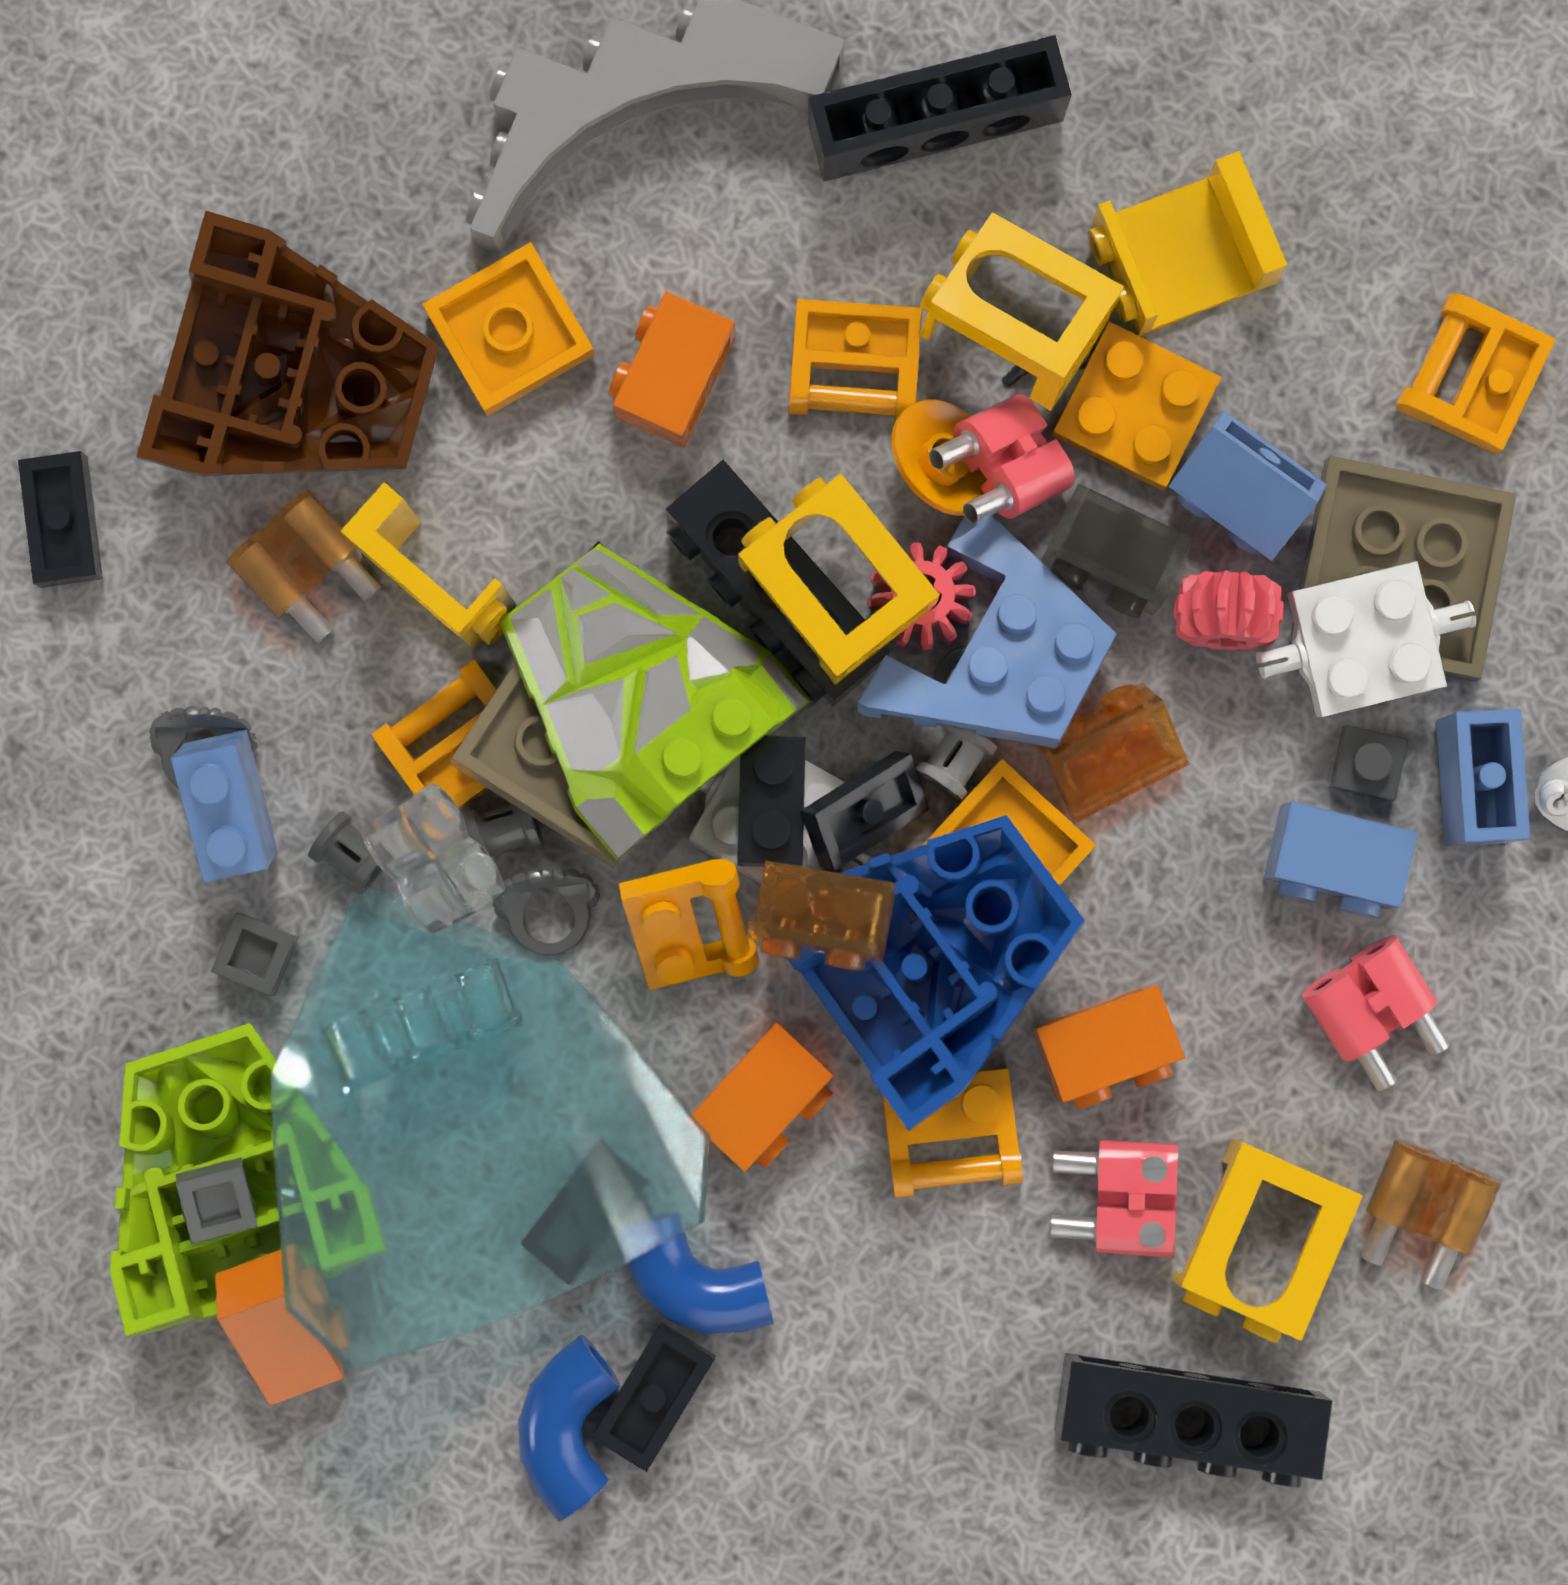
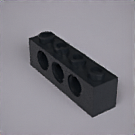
M1056 35L809 96L808 126L822 179L825 182L1063 122L1072 94Z
M724 459L665 509L667 519L673 525L665 532L671 542L687 560L691 561L699 555L712 569L714 574L707 581L713 590L730 608L741 602L756 619L749 626L750 631L762 646L773 655L781 649L798 667L790 675L814 703L824 697L834 707L879 667L885 655L890 657L892 649L886 644L835 685L819 665L820 659L815 652L805 649L800 644L797 638L798 631L777 605L767 603L757 595L755 588L758 582L749 571L744 572L739 566L738 555H724L714 546L715 538L726 528H739L747 534L756 525L769 517L776 524L778 523V520ZM793 537L788 538L784 542V554L790 567L844 634L848 635L862 624L865 619Z
M1065 1353L1054 1431L1060 1441L1069 1442L1068 1450L1070 1452L1084 1456L1107 1457L1108 1448L1133 1452V1460L1145 1465L1171 1467L1172 1459L1178 1458L1197 1461V1470L1211 1475L1236 1477L1237 1468L1262 1471L1261 1479L1266 1482L1281 1486L1301 1487L1302 1477L1316 1480L1323 1479L1332 1400L1322 1392ZM1127 1396L1140 1399L1142 1411L1139 1419L1134 1424L1128 1427H1117L1111 1424L1110 1411L1117 1400ZM1191 1406L1203 1408L1206 1419L1202 1430L1190 1437L1177 1435L1175 1422L1179 1413ZM1252 1417H1267L1269 1421L1267 1438L1257 1446L1249 1447L1242 1445L1240 1432L1244 1423Z

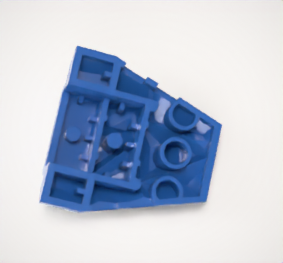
M1007 815L927 840L926 845L892 856L886 853L868 859L869 863L833 875L827 872L811 877L757 916L792 967L803 975L871 1071L872 1075L870 1077L908 1131H911L965 1091L976 1076L977 1071L998 1042L1001 1041L1015 1018L1035 990L1039 988L1085 923L1084 918Z

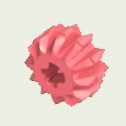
M921 543L911 544L909 558L940 596L937 601L938 605L935 608L930 609L897 636L895 645L901 649L907 646L911 632H919L921 651L930 652L933 647V629L937 631L943 641L950 644L955 641L957 634L948 619L959 624H968L973 615L969 609L956 603L973 599L976 594L975 586L954 585V582L966 573L967 566L961 561L955 563L947 570L941 567L947 555V549L942 546L937 547L930 562L924 561ZM874 571L871 576V583L886 592L869 596L867 606L870 610L878 611L896 595L878 572Z
M1227 570L1215 573L1204 571L1199 575H1190L1182 579L1178 589L1177 600H1174L1173 620L1176 621V636L1192 646H1204L1210 650L1226 649L1232 652L1239 649L1252 651L1257 647L1266 648L1275 643V639L1279 637L1280 623L1283 622L1284 602L1281 601L1282 587L1265 575H1250L1247 571L1240 573Z

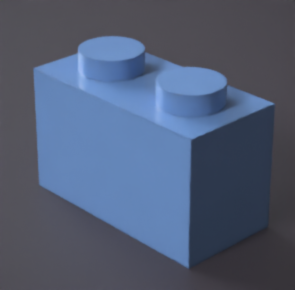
M1223 411L1168 487L1178 493V501L1188 511L1201 518H1208L1210 516L1227 528L1230 539L1239 548L1252 555H1259L1261 553L1272 561L1318 503L1327 484L1230 414Z
M1521 709L1455 712L1435 720L1444 846L1504 844L1530 839Z
M247 730L184 743L171 757V762L204 883L268 869L277 854V848Z
M1291 801L1280 805L1263 879L1280 883L1278 895L1315 903L1317 894L1322 893L1342 898L1340 910L1378 918L1380 908H1401L1418 832Z

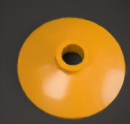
M936 399L917 401L898 416L893 426L891 447L896 466L906 484L925 503L941 512L964 516L963 505L984 494L980 486L987 479L981 470L971 473L963 459L941 470H937L930 462L929 452L954 439L953 434L956 424L971 417V415L958 406L946 401Z

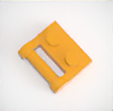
M1451 293L1448 295L1440 312L1444 320L1411 388H1403L1395 408L1421 422H1427L1493 455H1497L1503 451L1556 338L1468 296ZM1466 330H1476L1484 334L1452 403L1449 404L1434 397Z
M797 299L789 415L807 416L808 410L890 415L895 416L896 421L898 416L907 407L916 402L922 308ZM811 368L898 374L897 391L810 385Z
M475 659L459 670L462 674L461 677L392 727L385 723L371 734L437 825H441L488 790L487 787L449 764L481 713L416 760L406 747L474 697L478 696L483 705L487 706L497 689Z
M722 858L713 859L619 883L622 903L649 991L721 972L735 977L746 976L757 969L760 958L754 940L747 937L736 895L740 887V880L736 866L730 860ZM702 895L711 899L722 939L703 944L691 898Z
M1009 1068L977 1071L976 1076L962 1094L911 1131H908L882 1094L894 1198L914 1196V1189L1002 1180L1003 1186L1023 1183ZM996 1135L998 1154L910 1164L908 1145Z

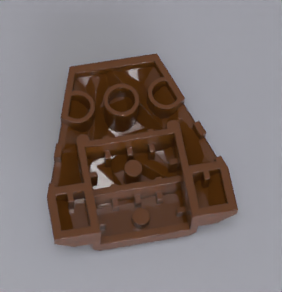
M205 210L188 271L192 284L160 396L153 395L137 458L201 477L406 469L440 345L374 300L367 301L337 281L338 276L321 264L317 267L286 246V240L271 230Z

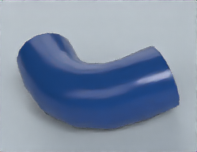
M680 1212L633 1222L618 1228L625 1261L640 1294L668 1321L703 1334L746 1332L774 1325L759 1261L725 1269H713L703 1265L693 1256L688 1245Z
M580 1335L557 1353L529 1386L518 1419L520 1460L537 1495L558 1522L572 1515L585 1505L609 1480L589 1454L583 1442L582 1429L586 1417L594 1407L621 1386L612 1368L584 1335Z

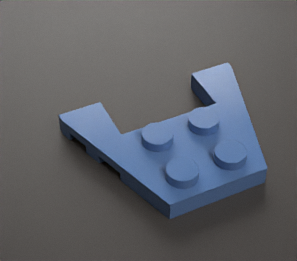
M993 515L975 524L970 523L964 516L947 546L946 557L957 563L964 562L967 568L1001 584V587L946 684H942L885 655L858 702L857 712L875 718H881V714L913 719V724L934 728L938 724L973 729L976 730L975 735L1057 748L1107 656L1117 633Z

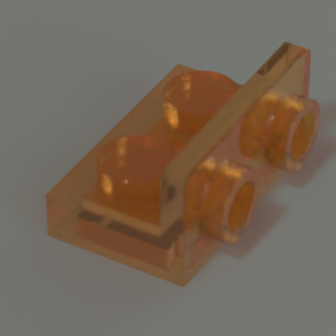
M1143 683L1136 686L1129 684L1117 687L1103 696L1101 704L1081 714L1075 713L1057 748L1034 745L1036 752L1046 761L1068 813L1076 822L1190 765L1164 701Z
M765 861L754 922H747L745 934L755 941L762 942L760 953L799 960L800 951L804 949L826 953L824 963L826 965L847 970L864 971L865 961L883 963L897 886L893 882Z

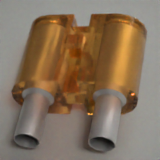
M306 489L277 512L262 530H257L227 559L226 564L277 619H281L287 613H290L316 643L319 644L328 633H332L334 630L306 599V596L321 581L334 571H337L364 601L372 597L381 586L353 557V554L358 549L341 532L343 526L309 489Z
M1395 1139L1366 1208V1211L1376 1217L1361 1257L1368 1262L1382 1266L1398 1227L1414 1234L1418 1232L1428 1236L1431 1241L1437 1244L1421 1281L1433 1288L1443 1290L1458 1252L1473 1253L1502 1182L1483 1171L1453 1159L1450 1161L1440 1157L1433 1151L1410 1142Z

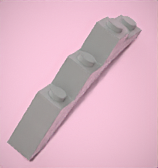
M698 0L696 7L689 4L685 6L677 26L676 41L610 16L603 36L594 34L588 44L583 60V71L588 73L517 47L510 65L502 64L498 68L490 90V100L494 102L493 105L499 123L511 129L509 132L501 130L498 134L490 156V166L494 167L486 189L481 187L476 189L468 207L466 221L471 224L470 230L476 245L500 254L522 211L552 174L588 144L632 120L680 105L724 100L777 104L808 113L809 96L832 91L844 60L845 39L742 0Z

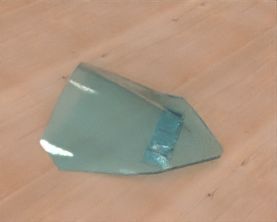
M383 889L367 890L356 897L309 990L270 1078L273 1151L285 1309L348 1370L429 1347L534 1308L626 1265L705 1221L710 1135L662 1080L605 1009L561 962L541 953L532 952L516 942L397 893Z

